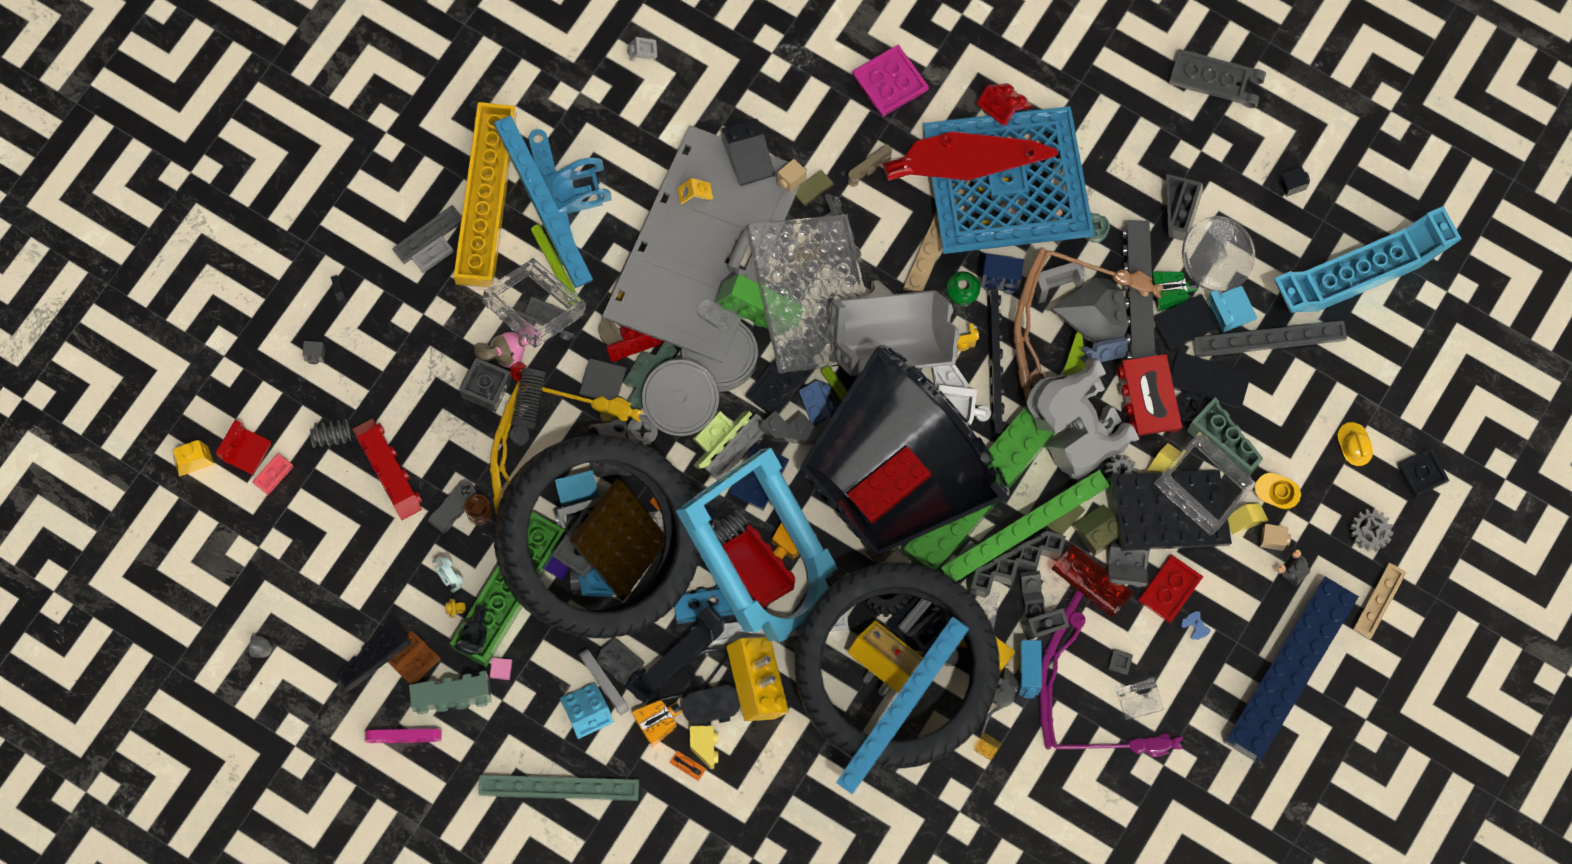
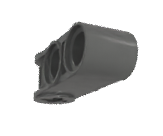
M461 482L430 516L428 522L442 534H445L465 512L466 500L471 495L476 494L472 483ZM463 491H470V494H464Z

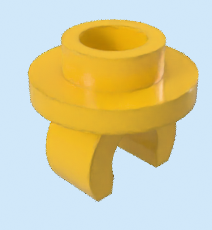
M449 599V603L445 605V612L449 614L450 618H454L455 614H463V611H465V603H455L454 599Z

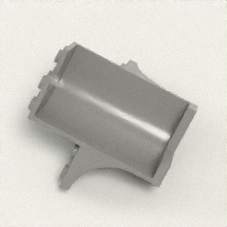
M879 280L871 281V292L869 295L852 299L832 300L830 335L831 342L835 343L837 348L834 351L836 359L850 376H857L874 350L879 345H886L887 348H892L908 360L905 363L909 367L915 366L920 369L955 365L956 357L958 356L957 342L960 333L958 328L950 322L951 315L953 314L952 304L936 290L893 294Z

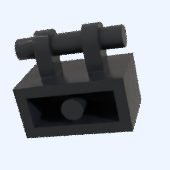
M930 610L903 637L915 651H924L926 649V652L922 655L924 658L932 647V643L939 637L949 622L939 610Z

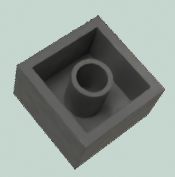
M476 357L459 390L461 398L496 412L512 381L511 372Z

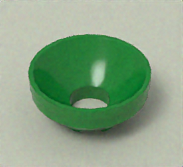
M969 272L953 274L946 285L947 296L958 305H969L975 302L980 294V283L977 277ZM965 280L970 286L968 289L963 290L959 287L958 283Z

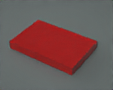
M1171 554L1138 602L1168 623H1171L1203 579V576Z

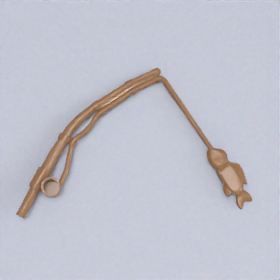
M1041 247L1027 273V279L1018 301L1014 322V343L1019 367L1018 375L1026 402L1031 391L1030 386L1045 378L1041 370L1039 358L1029 342L1028 334L1030 331L1031 302L1038 278L1049 255L1112 275L1115 282L1139 291L1144 297H1147L1149 292H1152L1155 297L1161 299L1159 292L1163 289V286L1159 284L1153 285L1151 282L1153 279L1141 271L1129 273L1125 269H1120L1119 271L1112 272L1054 251L1045 252V249ZM1024 307H1026V328L1024 337H1022L1021 323ZM1023 342L1026 343L1030 350L1037 370L1029 372Z

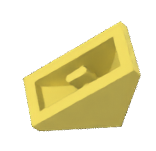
M1167 443L1158 453L1146 473L1171 472L1183 456V453Z
M1260 503L1244 505L1227 515L1232 535L1268 521Z

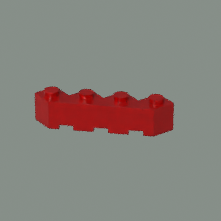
M371 419L353 428L361 447L401 521L421 511L422 508L419 503L422 500L418 492L413 493L407 481L410 478L406 470H401L395 459L397 454L393 446L389 447L382 435L385 431L381 424H376L374 419Z

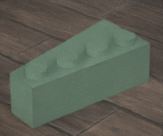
M1215 397L1192 421L1187 432L1247 480L1258 468L1263 457L1249 439L1243 436L1242 430L1229 418L1228 412L1223 410L1219 405L1218 399Z
M487 671L479 672L480 676L477 677L466 674L460 680L451 677L445 678L439 684H437V681H429L409 685L413 712L426 714L429 713L428 710L444 712L452 707L466 709L468 705L476 704V707L487 706L488 703L492 702L490 679Z

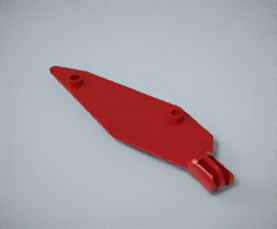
M948 132L916 141L905 157L883 163V168L885 169L888 181L908 175L969 181L1056 157L1058 151L1055 148L1033 140Z

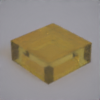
M985 733L974 751L991 761L1002 743Z

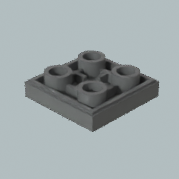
M590 358L579 395L592 399L602 396L608 400L619 397L627 368Z

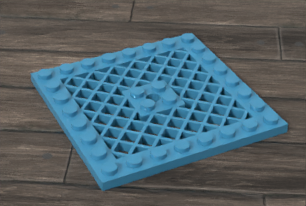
M1071 106L1016 112L1005 126H1002L991 115L923 123L925 139L948 132H961L998 137L1010 135L1016 139L1027 140L1024 136L1029 133L1034 136L1031 140H1040L1044 145L1057 149L1058 154H1060V160L1053 157L1047 159L1044 163L1038 161L983 176L980 179H972L971 181L975 183L972 188L966 185V180L960 181L931 177L943 254L1094 237ZM1045 131L1052 134L1049 139L1042 135ZM1055 138H1057L1058 145L1053 142ZM1051 162L1057 165L1055 170L1048 167ZM1032 164L1039 167L1036 172L1029 169ZM1061 169L1063 171V176L1059 174ZM1043 171L1050 174L1047 179L1040 176ZM1026 174L1031 176V178L1028 181ZM1008 176L1011 177L1013 180L1010 182H1005L1003 178ZM987 178L989 181V185L984 182ZM1053 178L1061 181L1057 186L1051 183ZM1035 180L1042 183L1039 188L1032 185ZM952 182L957 185L954 189L952 187ZM1064 185L1066 187V192L1061 189ZM980 186L986 190L983 194L976 191ZM1045 187L1053 190L1050 195L1043 192ZM961 188L967 191L964 197L958 194ZM1029 190L1034 192L1031 197L1027 196L1029 195ZM991 193V198L995 200L991 201L986 197ZM1059 194L1064 198L1059 202L1053 197ZM972 195L978 199L975 203L968 200ZM1038 195L1045 199L1042 204L1035 201ZM954 198L959 201V203L956 206ZM1019 198L1026 201L1023 206L1016 203ZM1001 200L1007 203L1005 208H1002L997 204ZM1067 201L1069 204V208L1064 205ZM982 202L989 206L986 210L979 207ZM1051 203L1056 207L1051 211L1046 208V205ZM964 204L970 208L967 212L960 209ZM1030 205L1037 208L1034 213L1027 210ZM1011 207L1018 210L1015 215L1008 212ZM993 209L999 212L996 218L989 214ZM1062 210L1067 214L1062 218L1056 213ZM974 211L981 215L977 220L971 216ZM1040 212L1048 215L1045 220L1038 217ZM957 214L962 217L959 221L957 218ZM1022 214L1029 217L1026 222L1019 219ZM1003 216L1010 219L1007 224L1000 221ZM985 218L991 221L988 227L981 223ZM966 220L973 224L969 229L963 226Z

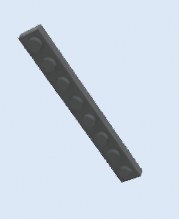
M1344 321L1194 337L1196 357H1207L1340 342L1347 340Z

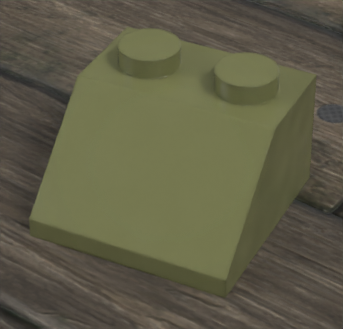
M1101 505L1072 524L1073 529L1093 557L1110 547L1111 543L1119 541L1116 515L1105 505Z

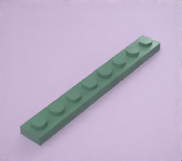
M480 775L478 795L638 801L639 780Z

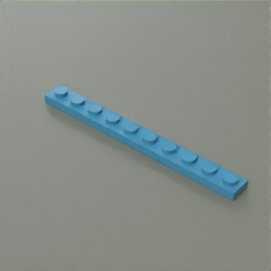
M512 116L495 121L493 125L574 288L576 289L592 282L593 278Z
M951 618L839 777L836 784L850 794L855 792L969 628L955 618Z

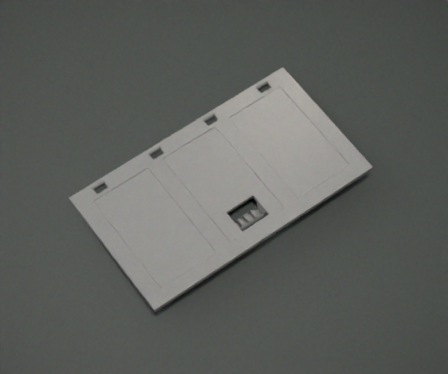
M689 125L602 318L723 363L742 318L733 311L723 309L721 305L715 302L722 283L737 274L758 283L799 188L798 186L789 193L777 183L778 171L789 162L770 155L775 176L740 186L722 142V137ZM685 146L691 148L688 156L682 154ZM690 178L710 182L713 199L710 201L692 197L684 204H680L677 187ZM687 187L683 190V197H686L688 193ZM663 194L669 196L666 204L660 202ZM734 240L738 241L729 263H725ZM641 242L647 244L644 252L638 251ZM748 246L754 247L755 249L746 270L740 269V264ZM619 291L624 293L622 301L615 300Z

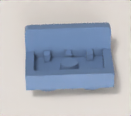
M816 381L799 390L813 425L823 422L829 416L832 417L838 408L836 402L832 399L831 388L826 382Z

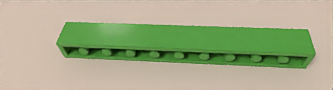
M1100 470L937 571L950 576L955 581H959L1109 487V484Z

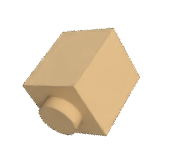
M793 159L778 171L777 183L782 189H786L790 193L806 180L807 171Z
M1265 524L1262 529L1260 547L1283 551L1286 545L1289 546L1291 534H1288L1289 527Z

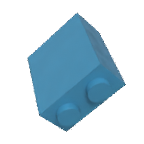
M1021 640L1018 648L1019 695H1023L1024 698H1035V696L1039 695L1042 688L1041 641Z

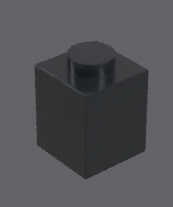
M1299 167L1281 174L1279 183L1285 196L1288 197L1307 190L1310 177L1307 172H1304L1303 167Z

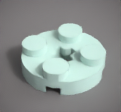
M438 556L433 559V564L437 563L438 565L435 567V570L446 587L451 585L452 589L450 591L452 593L459 590L463 580L458 573L455 574L451 568L453 565L447 556L445 558Z

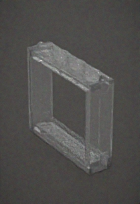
M534 258L486 288L483 292L482 300L486 308L493 311L500 320L508 324L514 332H517L534 348L582 317L586 307L584 300ZM528 276L567 308L566 311L538 330L499 297L500 294Z
M1198 432L1191 438L1153 483L1210 536L1220 529L1256 485L1249 475L1245 474L1235 462L1231 461L1221 449L1217 448L1201 432ZM1194 446L1242 489L1241 493L1218 520L1170 476Z

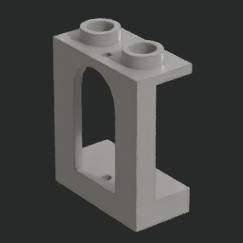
M602 497L558 509V514H555L557 525H562V528L565 529L566 525L563 516L582 511L585 508L595 507Z

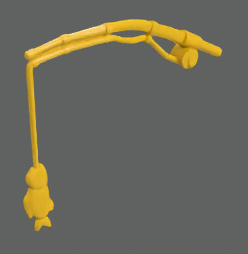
M521 382L516 384L513 393L505 405V410L495 432L491 449L490 474L496 513L503 496L499 472H502L508 484L511 481L504 466L507 459L506 441L511 427V419L514 416L513 413H515L513 410L516 406L515 403H517L515 400H517L518 387ZM545 387L539 388L543 392L591 403L595 410L618 416L621 421H627L628 417L631 416L633 420L641 422L639 415L643 411L640 409L632 410L630 407L632 404L623 398L616 397L608 400L600 396L591 400ZM502 439L503 455L500 466H498V450Z

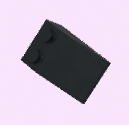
M757 118L722 128V142L740 186L775 176L766 140Z

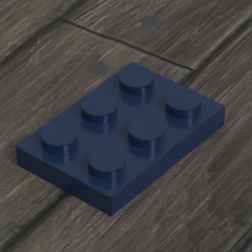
M754 443L747 459L761 449L766 448ZM774 452L782 466L780 472L783 474L789 459ZM751 471L734 483L729 492V495L764 511L769 502V498L754 471Z

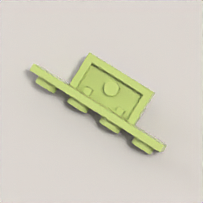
M718 411L712 421L693 438L705 451L693 466L698 469L706 468L711 463V458L724 449L723 445L737 435L736 431L750 421L749 417L752 413L750 411H743L732 423L721 411Z

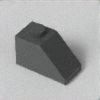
M1064 608L1021 622L1026 640L1070 627Z

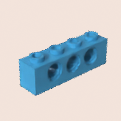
M719 587L711 591L701 589L697 590L694 594L685 593L674 607L677 624L698 621V615L709 606L708 601L712 598L719 601L716 606L711 607L721 617L733 615L734 613ZM691 602H697L699 604V607L697 609H691L689 608V604Z

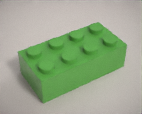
M740 274L722 283L715 302L721 305L723 309L737 313L740 318L749 319L756 326L767 328L774 335H782L796 328L804 308Z

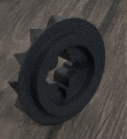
M1185 392L1176 397L1181 421H1193L1204 409L1203 401L1194 393ZM1191 401V408L1193 409V411L1189 410L1187 413H1185V407L1183 405L1187 406L1188 403H1190Z

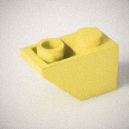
M690 726V750L710 769H714V763H718V751H714V744H718V732H714V726Z

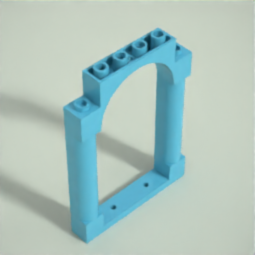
M767 448L755 453L675 511L743 631L755 633L763 629L769 641L782 642L789 637L788 634L790 632L797 631L802 627V623H804L809 611L829 588L825 580L833 575L832 572L838 569L828 549H823L782 476L780 472L782 466L772 448ZM751 471H754L800 553L808 572V591L803 604L794 614L784 619L772 616L760 606L757 600H752L708 522L711 518L704 507L706 503Z

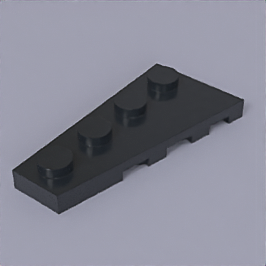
M392 615L387 619L386 625L374 633L376 636L369 643L366 642L362 646L357 657L353 656L337 674V677L348 692L412 644Z

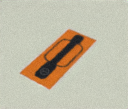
M679 751L675 753L670 761V764L697 781L700 780L706 768Z

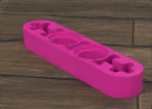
M442 730L365 731L366 743L442 741Z

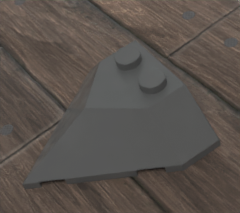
M1094 278L1050 309L1053 313H1058L1065 318L1064 321L1087 339H1092L1095 343L1125 337L1128 328L1124 291L1110 279Z

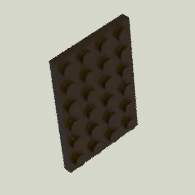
M616 478L569 542L616 597L624 601L638 580L642 578L650 564L654 562L659 552L664 548L665 534L625 484Z

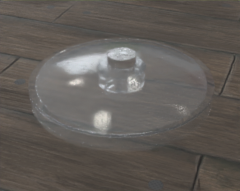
M1215 216L1196 223L1188 231L1182 245V261L1189 277L1197 285L1209 291L1218 290V292H1225L1240 286L1247 280L1254 267L1255 249L1250 235L1238 222L1230 218Z

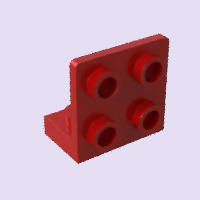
M1008 83L988 85L976 103L1002 126L1008 124L1016 110L1029 109L1032 106L1024 95L1018 94L1014 90L1015 88Z
M234 420L216 454L220 460L254 475L271 446V441L245 429L241 422Z

